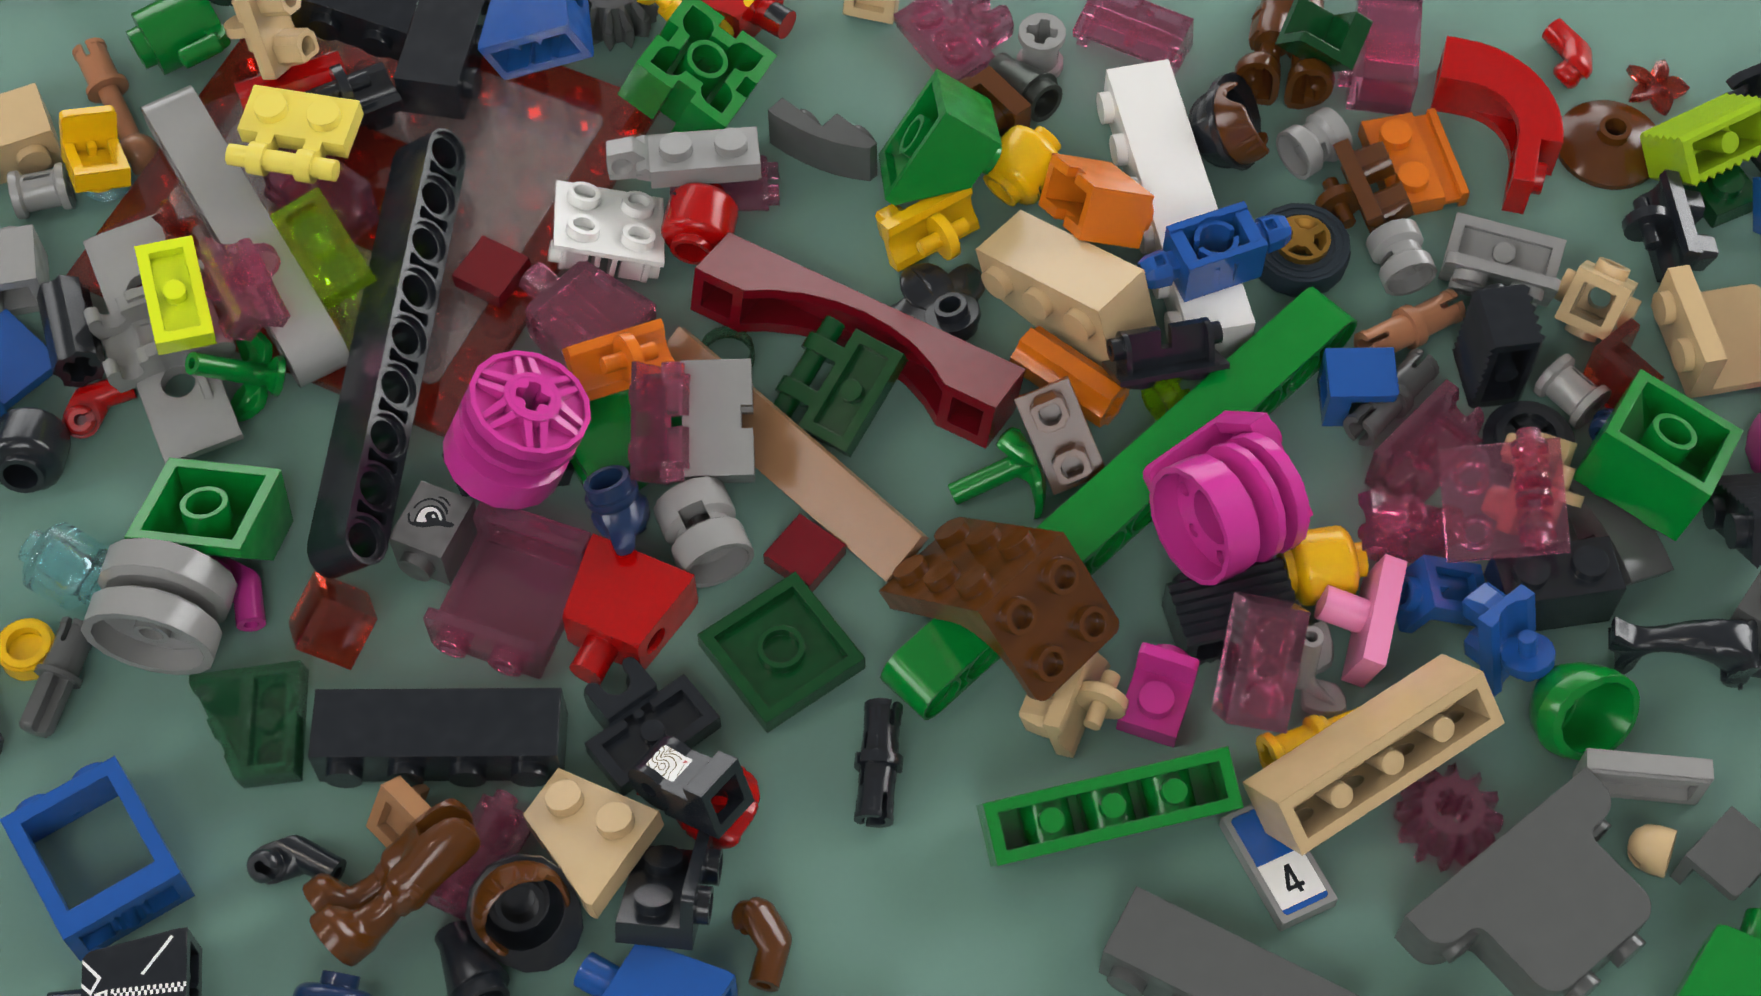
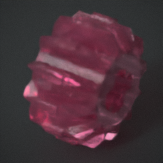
M1455 762L1452 765H1448L1444 776L1434 769L1420 778L1419 781L1417 780L1401 791L1400 794L1403 800L1397 802L1393 811L1394 820L1404 824L1397 835L1399 843L1418 844L1414 854L1416 863L1426 860L1430 854L1437 857V866L1441 873L1450 868L1453 858L1462 867H1465L1478 854L1482 853L1496 841V837L1493 834L1500 832L1504 822L1503 815L1493 810L1499 801L1498 791H1479L1478 788L1482 782L1480 772L1471 775L1468 780L1460 778V771Z

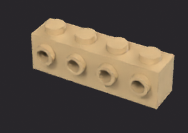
M1440 654L1242 783L1265 833L1303 856L1505 722L1483 671L1447 655Z

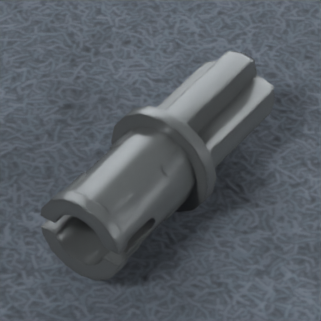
M68 616L62 617L49 653H47L43 664H37L34 672L39 678L19 722L20 728L29 734L43 738L51 736L56 729L72 689H80L83 681L79 676L87 655L93 646L87 642L81 632L83 620L74 618L72 621Z

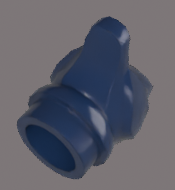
M622 465L606 466L593 472L584 481L583 488L586 493L584 500L587 507L592 511L591 519L596 529L611 541L617 555L625 556L634 551L636 536L647 529L646 526L650 517L649 502L647 497L639 492L636 478L629 474L626 467Z

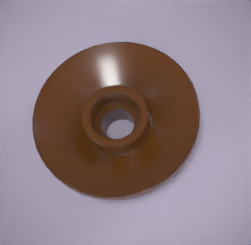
M1595 100L1575 106L1562 117L1564 138L1558 158L1566 170L1574 177L1591 186L1609 190L1632 188L1649 179L1640 135L1642 132L1654 127L1655 124L1644 113L1621 102Z

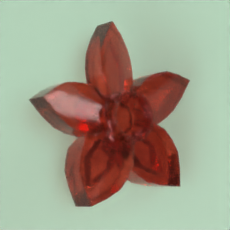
M1665 59L1657 61L1651 72L1636 65H1629L1626 69L1628 75L1639 84L1631 92L1628 102L1636 103L1650 99L1654 110L1664 116H1667L1674 99L1686 94L1690 88L1681 78L1669 76V67Z
M168 197L160 201L163 212L157 213L152 218L163 227L165 240L192 235L197 258H200V245L196 236L192 234L193 227L199 225L198 218L195 215H191L190 217L184 216L179 219Z

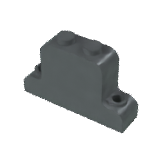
M1585 767L1407 913L1394 938L1414 959L1427 965H1437L1446 961L1450 964L1467 950L1471 951L1514 996H1588L1601 983V980L1595 973L1609 961L1619 969L1644 947L1646 941L1638 932L1651 914V901L1645 890L1597 843L1612 826L1605 819L1611 808V796L1608 789Z

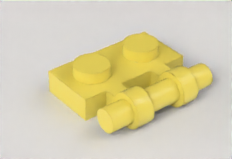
M254 85L237 127L242 142L249 144L248 146L228 144L225 152L226 164L243 167L247 174L267 176L269 172L293 175L295 181L314 184L317 179L336 182L340 174L339 160L326 158V155L348 158L364 115L360 101ZM279 148L292 149V150H297V152H296V153H290V152L278 151V149H279Z

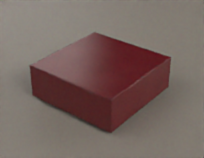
M482 235L452 274L454 286L502 308L531 270L530 258Z
M799 513L763 554L764 564L784 578L796 571L813 592L846 555V544Z

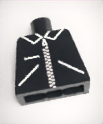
M188 927L90 951L82 960L81 989L48 992L47 996H202V948Z

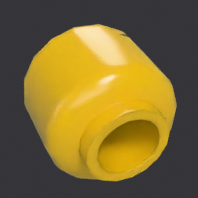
M1016 125L1008 129L1000 138L1002 143L1000 158L995 167L983 176V180L989 190L1002 202L1012 207L1017 203L1032 205L1040 200L1052 153H1058L1061 149L1058 139L1046 128L1037 126L1033 130L1027 126Z
M1339 525L1308 529L1306 538L1298 546L1285 553L1276 554V558L1281 557L1283 559L1284 568L1287 569L1291 586L1295 590V597L1302 606L1316 605L1327 585L1356 595L1360 578L1367 577L1369 572L1368 557L1364 544L1362 542L1354 543L1348 531Z

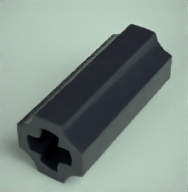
M58 275L54 280L42 283L37 293V302L53 375L58 376L63 381L64 386L79 388L86 386L94 380L102 379L105 373L102 366L103 361H105L102 343L100 339L90 332L83 313L86 308L93 307L89 289L80 283L79 277Z

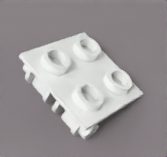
M556 180L553 240L551 239L548 250V262L558 263V269L585 272L590 255L592 256L590 273L593 275H597L602 257L608 258L607 277H614L617 262L620 260L618 278L637 280L642 283H646L648 278L658 279L660 267L664 268L665 264L664 239L661 235V225L664 218L663 198L650 196L641 191L625 192L596 187L588 182L572 183Z

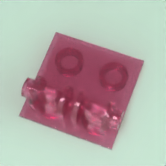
M1526 427L1516 431V439L1512 442L1438 449L1447 563L1571 553L1560 437L1543 438L1539 428Z

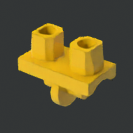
M972 187L921 199L905 209L900 205L890 204L878 210L875 218L879 235L885 244L889 265L897 272H900L935 252H938L947 261L959 256L961 253L959 239L980 229L979 220L972 206Z

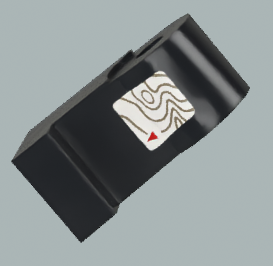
M662 736L628 772L631 785L645 801L664 811L665 815L718 840L755 801L738 758L718 751L711 758L692 750L685 743L672 736ZM714 796H724L728 798L727 804L721 811L716 813L711 799Z

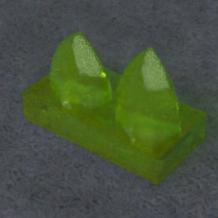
M318 187L269 215L328 310L346 299H356L360 290L377 281Z

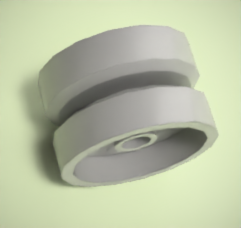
M132 538L122 539L109 545L97 581L102 590L93 593L81 627V632L87 642L107 656L127 665L151 672L171 675H193L209 670L215 659L222 637V631L218 624L226 620L238 586L233 574L217 560L195 549L170 541Z

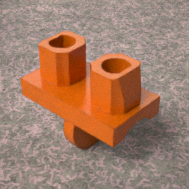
M662 318L562 349L567 369L579 379L589 401L679 373L676 362L667 346Z

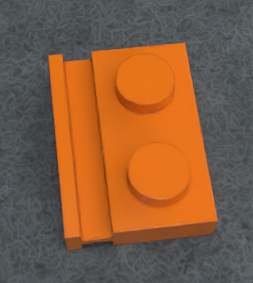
M1435 108L1427 109L1424 115L1413 116V113L1409 112L1361 121L1358 137L1362 147L1383 141L1395 170V175L1376 182L1379 190L1401 181L1411 202L1414 215L1443 210L1444 205L1457 203L1458 207L1466 205L1470 192Z

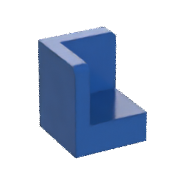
M1394 347L1325 348L1317 377L1322 427L1343 426V421L1348 416L1352 403L1395 402L1397 400L1399 385Z

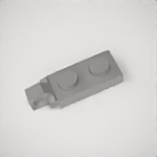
M757 126L650 134L648 137L646 135L635 138L630 136L606 141V163L609 180L637 178L638 180L651 181V188L653 189L678 187L686 183L695 182L716 184L755 181L762 178Z

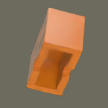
M1052 153L1038 205L1054 219L1064 220L1062 226L1078 240L1139 249L1143 234L1149 229L1153 220L1154 195L1112 162Z

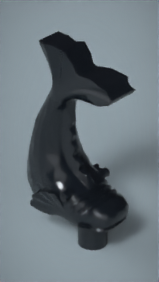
M1614 617L1611 627L1608 628V649L1614 652V669L1623 675L1631 671L1642 656L1653 652H1671L1694 656L1713 663L1720 668V679L1723 685L1730 688L1742 690L1743 685L1748 682L1750 677L1761 678V654H1759L1758 626L1755 620L1701 619L1658 626H1639Z

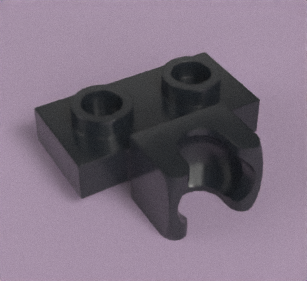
M627 657L622 662L623 670L627 674L626 685L628 689L625 692L612 695L604 691L595 682L589 683L584 690V698L589 711L604 729L585 742L587 754L623 796L634 790L628 778L629 770L662 736L675 737L692 749L721 728L720 716L684 674L658 691L655 681L633 657Z

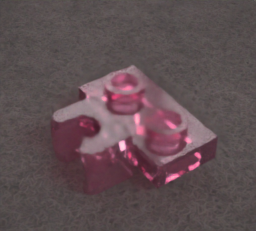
M915 0L893 14L896 27L935 72L938 69L957 81L968 76L973 77L985 69L995 57L991 50L1009 39L1014 31L1013 19L1009 8L1006 5H999L990 10V0H952L951 4L948 0Z

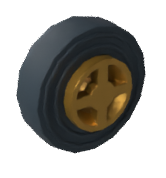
M1289 203L1273 208L1265 216L1271 214L1285 216L1291 226L1292 235L1285 247L1266 254L1262 277H1259V279L1272 290L1290 297H1297L1310 287L1316 288L1321 293L1328 292L1342 279L1351 256L1350 237L1343 223L1327 209L1309 203Z

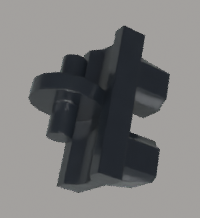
M382 62L346 75L340 64L329 67L332 81L305 91L306 93L359 100L364 113L359 128L366 125L368 129L380 131L394 125L395 113L405 110L403 100L395 89Z
M1666 169L1659 175L1660 178L1656 187L1633 201L1634 210L1626 215L1622 221L1624 236L1628 240L1644 242L1645 249L1648 250L1656 280L1660 283L1667 268L1690 265L1692 271H1703L1719 254L1715 238L1709 235L1698 234L1695 224L1703 218L1705 210L1701 192L1684 189L1680 173Z

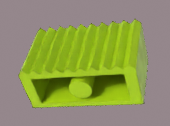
M1725 93L1642 132L1640 140L1649 178L1659 181V175L1665 169L1678 171L1683 185L1697 187L1699 182H1706L1708 178H1715L1717 173L1723 174L1725 169L1732 170L1734 165L1740 166L1742 161L1749 162L1751 157L1757 158L1759 153H1761V98H1758L1757 95L1754 97L1750 95L1744 97L1742 94L1736 96L1735 93L1731 95Z

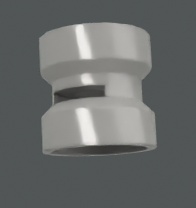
M1322 107L1306 118L1304 125L1293 124L1281 131L1276 138V147L1281 161L1292 175L1303 180L1319 172L1325 161L1336 162L1339 160L1333 144L1347 138L1351 146H1353L1349 128L1343 118L1329 107Z
M1401 218L1382 224L1371 232L1365 243L1373 262L1381 265L1379 278L1386 293L1392 296H1403L1419 291L1430 284L1437 274V269L1430 253L1421 248L1424 239L1416 221L1412 219Z

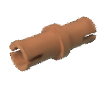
M1446 289L1440 292L1439 295L1414 307L1405 304L1394 310L1391 318L1367 330L1356 333L1353 338L1354 347H1394V353L1406 347L1412 350L1427 343L1428 336L1452 324L1462 322L1463 318L1466 317L1464 303L1461 300L1448 307V302L1456 299L1459 295L1452 289Z

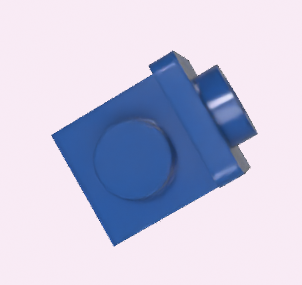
M1423 554L1406 568L1396 616L1399 631L1412 634L1429 620L1476 627L1475 624L1463 616L1462 601L1485 583L1481 564Z

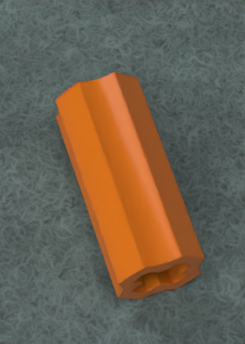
M1041 326L1034 329L1031 327L1020 338L1016 349L1010 356V362L1025 368L1024 378L1039 388L1068 376L1085 418L1099 428L1103 425H1109L1120 412L1123 403L1129 396L1130 389L1120 387L1103 367Z

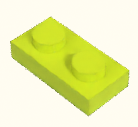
M192 235L134 246L158 356L217 344Z

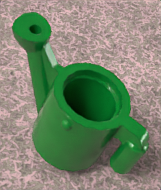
M157 0L131 13L136 26L125 31L146 70L158 64L164 75L182 66L189 69L223 52L231 43V39L227 37L224 26L221 24L208 0Z

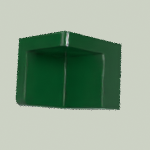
M1294 0L1275 45L1299 59H1320L1327 63L1333 72L1353 70L1373 21L1357 11L1334 15L1310 0Z

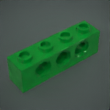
M1229 746L976 805L990 866H1000L1244 808Z

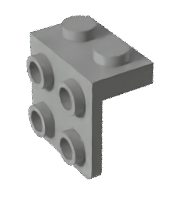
M1457 212L1438 279L1448 281V289L1471 297L1474 291L1491 284L1501 283L1507 286L1524 284L1531 288L1528 294L1533 297L1531 304L1535 307L1537 305L1547 307L1559 290L1561 280L1556 277L1567 240Z

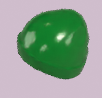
M1584 662L1555 665L1549 673L1537 680L1532 690L1529 701L1530 725L1541 745L1549 752L1562 758L1579 761L1586 748L1615 750L1624 742L1635 725L1640 705L1639 691L1633 681L1615 669Z

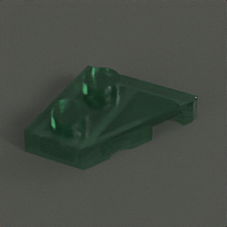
M301 660L189 675V685L203 705L208 716L206 721L215 739L223 747L226 763L234 779L244 789L303 781L309 670Z

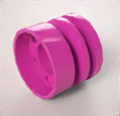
M513 350L498 353L481 363L468 385L443 440L444 463L453 480L472 498L495 508L519 510L539 505L553 494L591 420L590 401L579 379L561 363L534 352Z
M1258 432L1239 434L1231 438L1227 443H1219L1212 446L1205 454L1192 455L1162 468L1152 480L1149 494L1150 508L1158 538L1171 561L1186 577L1200 585H1217L1246 571L1255 562H1266L1278 553H1285L1295 548L1306 538L1310 524L1309 500L1302 478L1290 457L1272 439Z

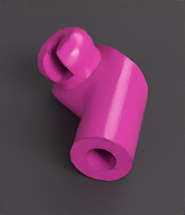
M209 556L233 574L238 585L232 601L234 603L237 629L244 632H253L265 627L266 615L260 575L253 569L231 558Z

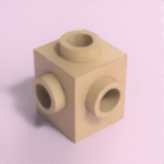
M1599 257L1596 263L1586 260L1578 267L1577 271L1568 268L1562 277L1558 293L1554 297L1561 304L1554 318L1566 323L1564 329L1578 338L1593 343L1596 342L1597 338L1607 342L1614 334L1616 328L1627 332L1642 302L1632 297L1639 283L1628 278L1631 272L1630 269L1604 257ZM1597 287L1610 293V303L1606 306L1595 305L1590 297L1591 290Z

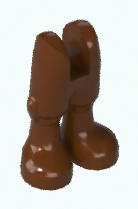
M454 798L446 799L421 814L382 852L380 862L371 874L351 886L329 874H317L303 885L304 895L316 911L310 916L309 922L323 945L339 961L351 967L359 964L376 949L383 937L401 916L405 917L412 911L422 908L436 890L479 851L481 841L474 827L470 810Z

